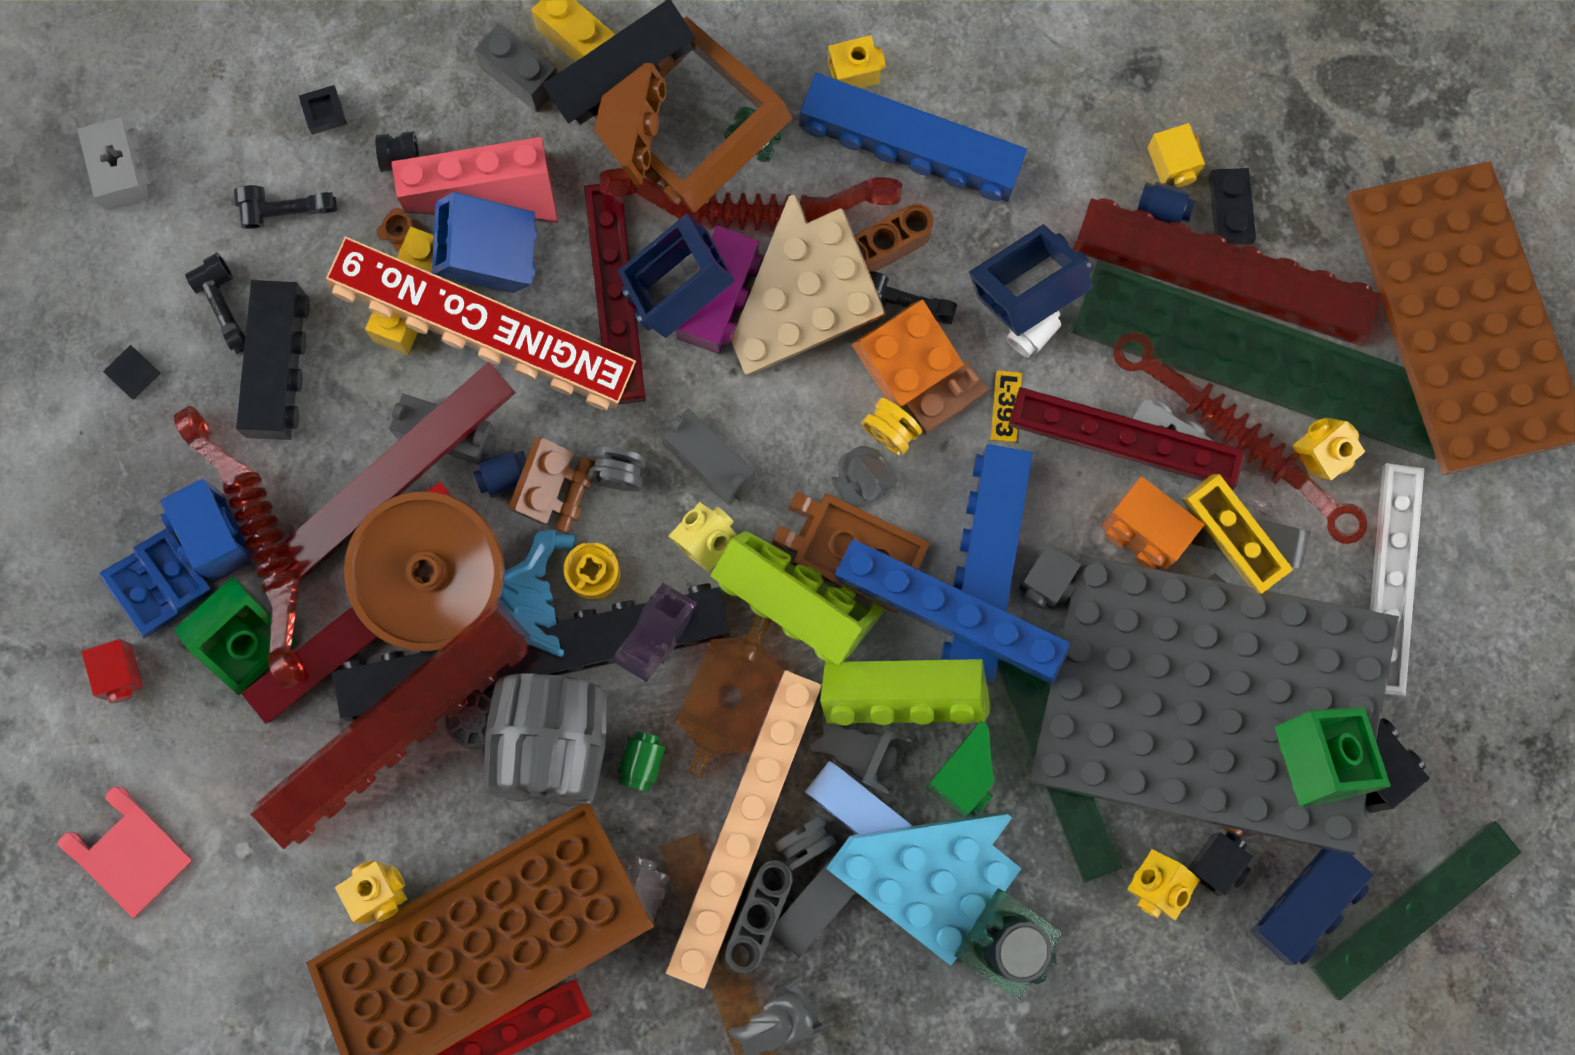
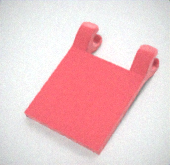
M115 786L106 793L105 799L124 817L91 849L75 832L65 833L58 840L57 844L132 918H135L193 859L137 804L123 787Z

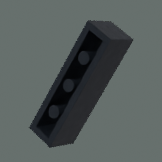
M666 0L542 85L567 123L570 124L576 120L580 126L598 114L595 106L601 103V98L605 93L644 63H653L658 72L662 71L658 66L660 62L669 56L675 62L693 50L690 42L695 39V36L672 0Z
M251 280L236 430L245 438L291 440L292 429H297L299 409L298 406H295L296 392L301 391L303 383L302 370L298 369L299 355H304L306 350V334L302 332L303 318H308L310 300L309 296L305 295V292L297 282Z

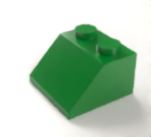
M234 575L174 629L186 649L238 696L297 642L261 601Z
M1365 707L1309 711L1274 727L1299 806L1328 804L1391 786Z
M981 720L970 731L925 786L929 792L960 818L969 813L973 816L979 814L993 797L988 792L994 784L989 731L986 723Z

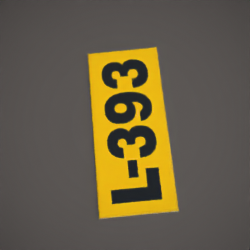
M996 370L990 440L1017 443L1018 429L1010 427L1008 424L1018 389L1022 386L1023 373Z

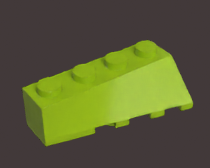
M747 530L733 537L710 577L719 582V587L724 592L732 596H739L749 603L751 609L757 615L763 618H770L782 626V630L787 636L794 640L803 641L815 649V654L825 662L835 663L839 666L848 659L885 611L884 608L874 602L868 608L855 601L856 592L844 585L839 589L825 584L821 577L822 573L810 566L797 565L795 567L789 563L791 561L789 554Z
M983 659L843 662L839 666L835 663L825 662L820 702L827 724L876 723L888 725L891 723H916L925 725L931 722L968 724L980 722L981 720L985 722L991 710Z

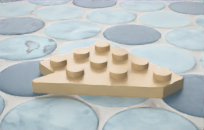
M793 194L788 197L731 339L746 376L753 375L887 316L844 210L840 208L808 223L797 196Z

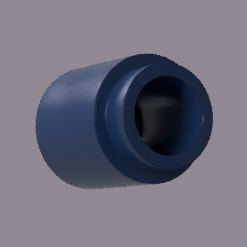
M1158 181L1155 184L1146 182L1137 211L1145 213V218L1179 227L1181 220L1189 223L1196 201L1189 199L1191 191Z
M511 450L478 462L480 470L473 473L481 494L489 492L490 497L494 498L516 489L527 459L524 450L517 453Z

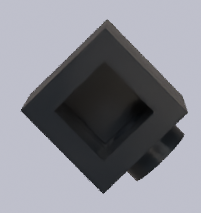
M1229 831L1225 835L1221 832L1212 833L1187 869L1200 879L1199 883L1215 895L1226 896L1233 885L1238 888L1246 880L1251 872V868L1247 865L1253 856L1245 851L1247 844L1235 834Z

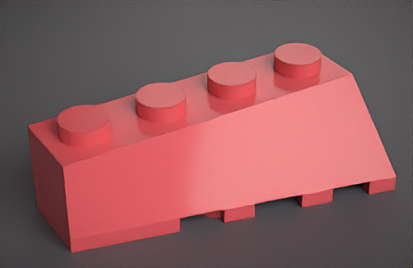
M542 137L392 161L396 195L405 213L435 215L436 201L452 192H457L534 211L535 219H544L545 222L558 223L547 152Z

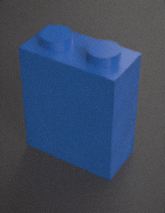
M452 192L436 201L432 274L450 280L509 293H515L532 285L535 275L533 246L537 238L535 212L457 192Z

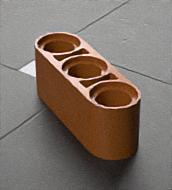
M922 204L908 205L854 235L869 272H876L928 242L934 223L933 214L928 207ZM917 220L925 226V229L914 232L906 224L909 221ZM878 238H886L890 240L893 246L883 250L877 248L873 242Z

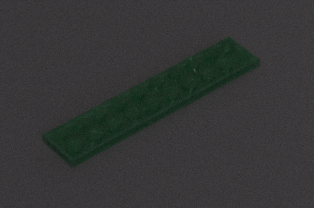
M1097 261L1091 276L1093 288L1085 293L1072 330L1073 334L1318 420L1330 418L1347 421L1361 435L1432 460L1436 459L1405 367Z

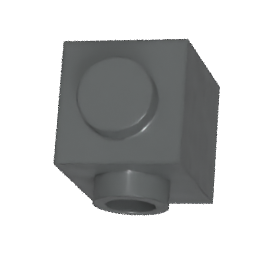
M1047 544L1019 589L1025 592L1023 597L1028 602L1041 609L1045 605L1052 609L1058 600L1065 604L1076 588L1071 580L1081 564L1052 545Z

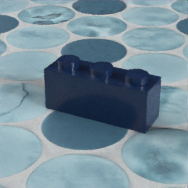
M1322 848L1250 932L1286 965H1296L1298 962L1305 964L1317 951L1318 946L1315 943L1324 932L1327 934L1332 933L1344 919L1341 912L1351 902L1355 905L1367 894L1370 889L1367 882L1374 875L1351 854Z

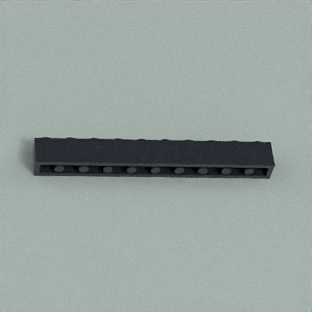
M710 583L695 585L688 588L689 594L673 597V592H663L650 596L651 602L635 605L634 600L622 601L611 605L612 611L597 614L596 609H586L573 613L574 619L559 622L558 617H556L557 624L550 628L535 625L544 634L553 635L559 639L560 649L564 650L563 657L526 644L516 638L509 641L503 631L498 629L496 630L497 636L482 639L481 634H473L457 645L439 650L420 651V653L405 656L404 651H395L381 655L380 662L366 664L365 660H354L343 663V670L332 672L340 719L351 722L451 700L466 692L482 693L492 691L499 678L512 674L559 676L730 638L720 587L711 588Z

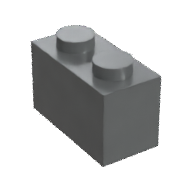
M498 23L474 49L480 68L537 112L550 98L542 84L557 75L556 67Z

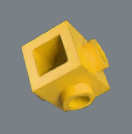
M1330 418L1315 421L1309 426L1308 433L1292 445L1310 476L1331 481L1337 475L1349 471L1354 466L1355 460L1365 452L1358 441L1359 433L1352 424L1347 421Z
M1151 849L1141 867L1135 872L1127 890L1140 900L1137 907L1147 914L1158 919L1162 913L1176 921L1182 909L1188 905L1191 894L1200 879L1180 862Z
M367 861L352 870L350 878L335 887L351 920L363 925H369L375 920L381 922L392 917L399 910L397 906L408 900L402 890L405 887V881L397 868L377 861Z

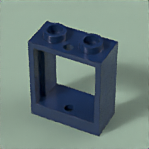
M687 213L618 270L625 284L622 287V291L638 310L634 313L638 322L647 331L654 329L664 338L668 337L735 282L708 230ZM692 253L701 270L658 304L650 287Z
M1044 224L969 271L977 298L1016 336H1020L1093 288L1089 274L1092 266L1085 254L1081 251L1076 253L1061 233H1053ZM1049 257L1062 267L1017 297L1005 287V285Z

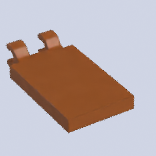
M797 491L788 509L807 517L803 528L798 535L780 526L772 541V544L796 553L792 562L793 565L810 566L822 573V579L839 587H842L844 584L839 582L835 573L852 539L917 570L930 545V542L832 495L825 493L820 503ZM844 585L845 587L856 592V595L868 601L874 602L875 604L896 614L899 612L896 609H893L869 596H866Z

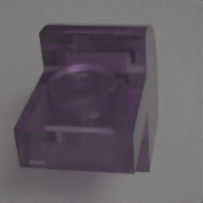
M663 582L644 606L636 627L616 652L613 662L647 682L658 666L666 661L674 649L697 603Z

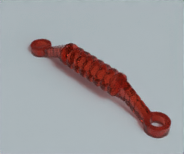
M622 168L608 169L599 174V189L605 195L618 197L637 193L661 209H665L671 215H675L678 219L687 213L701 225L702 219L707 218L710 229H714L718 218H722L724 227L728 230L733 219H737L740 230H744L748 219H752L755 231L760 230L763 220H767L770 231H774L788 197L791 196V194H786L783 205H779L776 194L771 193L768 204H763L761 194L756 193L753 204H748L745 192H741L738 203H733L731 193L726 192L723 202L718 203L715 193L707 203L705 202L693 213L682 202L679 205L674 204L663 192L665 187L658 183L654 185L645 177L643 178L642 185H635ZM875 177L827 198L808 197L807 194H802L799 203L809 223L840 208L847 211L854 207V205L864 201L876 205L897 204L902 199L903 184L897 179Z
M1130 332L1117 340L1113 355L1116 363L1121 368L1134 372L1143 370L1147 374L1152 375L1156 380H1160V383L1168 386L1172 391H1176V394L1184 397L1183 399L1190 404L1185 411L1188 415L1199 409L1202 410L1198 423L1202 425L1208 420L1213 419L1214 424L1210 432L1215 434L1224 428L1226 430L1222 441L1224 444L1235 438L1238 439L1236 448L1242 450L1250 449L1246 460L1249 464L1259 457L1263 459L1258 471L1263 473L1272 467L1275 470L1270 481L1276 484L1282 478L1294 489H1298V492L1311 504L1313 503V506L1326 517L1328 532L1334 540L1343 544H1351L1363 538L1367 531L1368 519L1362 508L1350 503L1337 504L1303 470H1300L1301 468L1295 463L1300 456L1296 451L1287 457H1283L1282 454L1286 443L1282 442L1272 448L1270 446L1274 436L1272 432L1262 438L1258 437L1262 426L1260 422L1247 428L1246 424L1250 414L1245 413L1236 419L1234 417L1238 406L1236 403L1226 409L1222 408L1226 395L1222 393L1216 398L1211 399L1210 394L1214 386L1210 382L1203 389L1197 384L1194 385V382L1186 379L1180 373L1178 374L1177 371L1165 363H1161L1159 359L1154 357L1152 341L1146 335L1140 332ZM1136 341L1143 346L1144 356L1141 361L1131 362L1126 359L1123 349L1127 342ZM1346 513L1354 515L1359 522L1358 529L1349 534L1341 532L1336 526L1337 518Z
M187 406L174 414L175 426L187 444L218 469L223 482L224 493L233 496L229 500V506L232 509H239L234 514V519L238 523H245L240 527V534L246 537L251 536L246 540L245 547L248 550H257L251 555L250 559L253 564H262L256 569V575L259 578H268L262 583L261 587L263 592L267 594L273 608L268 663L278 683L286 689L291 688L302 682L305 678L303 666L295 652L290 648L298 597L297 590H299L301 580L300 573L297 570L287 571L295 564V561L290 556L282 557L289 551V546L284 542L277 543L283 538L284 533L281 529H272L278 524V518L275 515H267L272 511L273 506L269 501H262L267 497V491L265 488L258 487L262 483L260 474L252 471L209 440V428L204 418L197 409Z

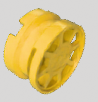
M880 398L875 404V412L867 414L861 421V424L876 441L879 440L885 444L886 449L898 456H903L909 449L908 443L911 440H916L922 433V429L898 405L888 399Z
M582 543L576 546L567 555L564 563V576L568 585L577 596L585 600L596 601L604 599L612 594L619 584L621 576L619 563L614 553L601 543Z

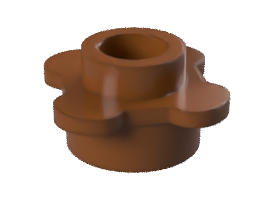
M394 208L384 218L382 225L377 228V236L380 240H388L394 245L395 250L399 252L410 226L422 231V225L419 220H411L401 208ZM398 227L403 228V231L401 233L396 232V229Z

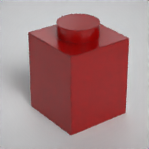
M118 639L81 651L94 697L108 700L110 704L118 703L132 698L133 691L144 688L132 644Z

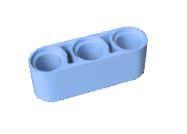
M828 761L805 790V793L856 835L912 826L831 761Z

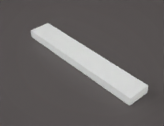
M1386 463L1382 466L1370 611L1399 616L1385 695L1403 697L1406 696L1424 468Z

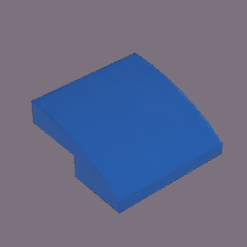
M167 529L133 547L134 553L99 573L100 579L142 639L147 638L173 621L211 592L210 587L202 576H198L193 568L188 570L185 567L177 551L181 546Z

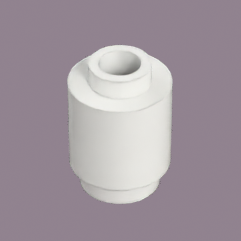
M1055 312L1020 336H1016L1009 329L1010 333L1006 336V341L1024 357L1028 358L1033 352L1038 353L1061 327V322L1058 319L1060 312Z

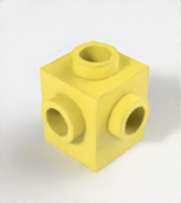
M699 502L693 510L684 516L682 522L668 537L690 560L707 572H710L718 563L731 539L737 536V534L730 527L734 521L722 509L716 507L714 510H711Z

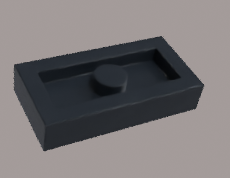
M1249 168L1211 170L1209 183L1216 246L1253 244L1256 240Z

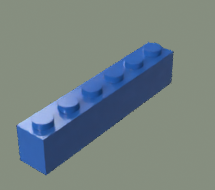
M815 73L800 110L799 126L803 127L812 136L819 138L831 137L839 140V143L848 149L859 150L861 148L874 153V156L881 161L887 163L900 162L908 165L917 174L924 176L933 174L944 178V181L953 187L965 188L966 186L980 191L979 193L984 198L992 201H1000L1001 199L1009 201L1027 152V148L819 73Z
M987 444L983 455L976 454L972 476L978 477L979 480L977 491H970L968 496L966 514H971L972 520L970 529L963 528L959 551L966 552L964 567H956L953 587L1006 612L1033 452ZM951 637L950 643H943L940 660L983 659L987 684L991 685L995 681L998 664L997 658L954 637Z
M852 539L835 573L840 583L1053 685L1070 650V642Z

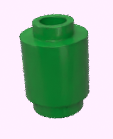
M637 731L636 738L627 737L618 769V774H621L619 784L646 792L650 791L651 784L656 783L666 748L665 746L658 745L660 737Z

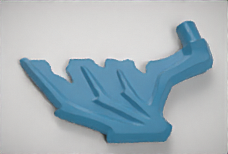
M555 530L539 531L534 535L525 559L505 570L501 597L492 616L509 641L516 638L526 644L563 657L564 650L560 649L559 639L556 636L544 634L540 628L535 626L539 625L550 628L557 624L555 609L546 603L553 601L550 584L548 581H541L536 577H542L546 574L548 559L555 549L572 550L576 547V535L557 534Z

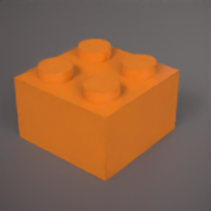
M924 300L910 304L851 343V346L885 399L890 400L899 407L964 365Z
M1141 476L1100 527L1106 531L1105 537L1119 548L1126 546L1137 555L1136 561L1142 567L1166 571L1178 560L1205 524Z

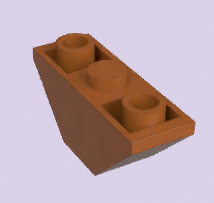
M644 63L602 96L594 128L596 134L635 185H642L645 170H648L650 167L651 143L653 136L658 132L659 108L661 102L665 100L667 92L666 82L653 63Z

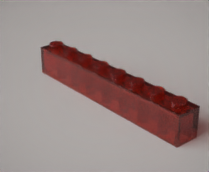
M1091 198L1073 247L1076 253L1081 251L1085 256L1360 346L1370 336L1382 297L1381 293L1372 291V287L1365 283H1348L1336 279L1333 273L1325 270L1311 271L1299 267L1300 264L1292 259H1275L1263 255V251L1252 246L1238 247L1227 243V240L1222 236L1216 234L1202 235L1191 231V228L1183 223L1171 222L1169 224L1155 219L1153 214L1142 210L1132 212L1120 208L1118 203L1106 198L1098 200Z
M498 600L257 801L251 816L283 849L293 841L297 844L302 843L315 831L316 827L313 824L324 815L328 819L335 816L346 805L344 799L354 790L358 794L365 791L376 780L377 777L374 774L384 765L389 769L396 765L406 755L407 752L404 749L415 739L418 743L426 740L437 729L435 723L445 714L451 718L463 709L468 702L465 698L475 689L483 692L498 678L496 672L508 663L512 667L521 661L529 652L526 647L529 645L530 634Z

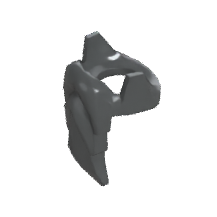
M859 446L851 452L844 454L838 461V477H832L833 485L842 499L855 507L876 501L891 488L900 485V481L892 467L883 458L879 450L868 446ZM854 487H855L857 490H860V489H861V490H862V495L856 493Z
M824 715L821 721L823 736L811 743L810 751L834 757L837 763L851 768V773L862 779L863 783L888 794L890 790L878 782H882L889 777L892 767L896 763L897 750L893 744L898 743L909 746L912 740L887 727L882 736L870 732L868 735H865L854 728L847 730L835 723L827 724Z
M804 973L783 983L778 988L777 995L764 1006V1010L751 1017L750 1023L733 1026L729 1029L731 1037L741 1043L744 1055H760L765 1050L773 1051L783 1043L788 1046L801 1039L808 1040L834 1025L833 1022L826 1024L819 1022L810 1002L798 987V983L805 976Z

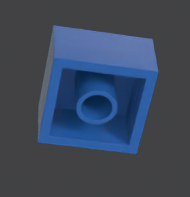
M202 478L160 500L165 510L164 513L160 514L161 519L171 535H177L182 545L177 551L188 570L193 568L198 576L203 575L216 582L256 561L224 494Z

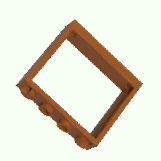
M686 16L684 21L695 36V39L690 42L693 51L758 108L684 180H681L651 152V164L649 169L645 170L644 176L654 185L660 181L666 187L663 192L674 204L679 205L682 202L695 213L793 118L783 100ZM689 53L675 62L671 56L660 62L658 66L662 70L659 72L661 77L664 78ZM600 104L595 106L597 111H599Z

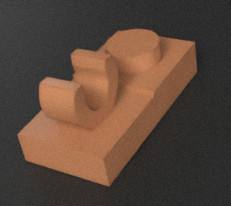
M967 360L963 362L964 365L904 404V407L919 424L925 435H928L988 393V388Z

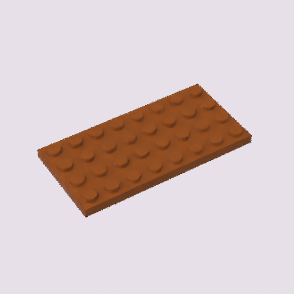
M1491 161L1350 192L1346 200L1442 476L1575 445V388Z
M590 803L586 805L580 804L401 907L392 917L381 922H375L309 960L306 964L340 1055H436L648 931L654 925Z

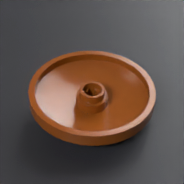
M435 492L402 494L374 508L361 521L353 533L344 563V580L347 595L362 623L385 642L413 651H433L447 648L466 640L476 633L488 621L497 607L505 577L502 549L495 532L486 519L462 500Z

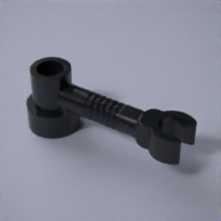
M247 185L234 189L235 206L239 207L241 227L244 229L263 227L265 217L292 215L293 213L316 214L337 212L336 197H333L332 192L309 195L306 198L289 199L288 201L266 202L265 190L262 186Z
M216 252L203 259L204 264L189 271L185 276L196 294L204 291L222 328L221 331L229 349H234L236 354L244 351L245 335L236 323L219 289L221 285L232 280L233 276L225 260Z
M875 271L869 272L883 307L886 302L901 305L902 307L905 306L906 308L914 302L924 300L937 321L944 324H952L957 303L946 299L919 297L918 295L915 296V294H908V292L888 287L889 278L886 275Z

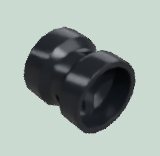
M415 131L402 132L395 139L389 134L376 135V154L381 172L393 171L392 161L420 157Z

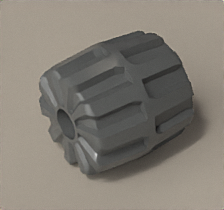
M512 674L499 678L494 687L485 733L484 788L486 793L494 797H502L517 802L533 800L535 803L548 805L550 802L564 806L592 803L597 791L606 744L607 696L605 690L588 681L556 675Z

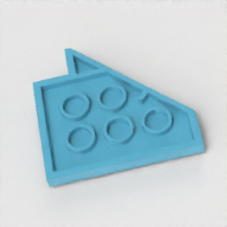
M1004 812L849 836L826 867L829 872L950 966L1022 868L993 846V843L1012 819L1010 815Z

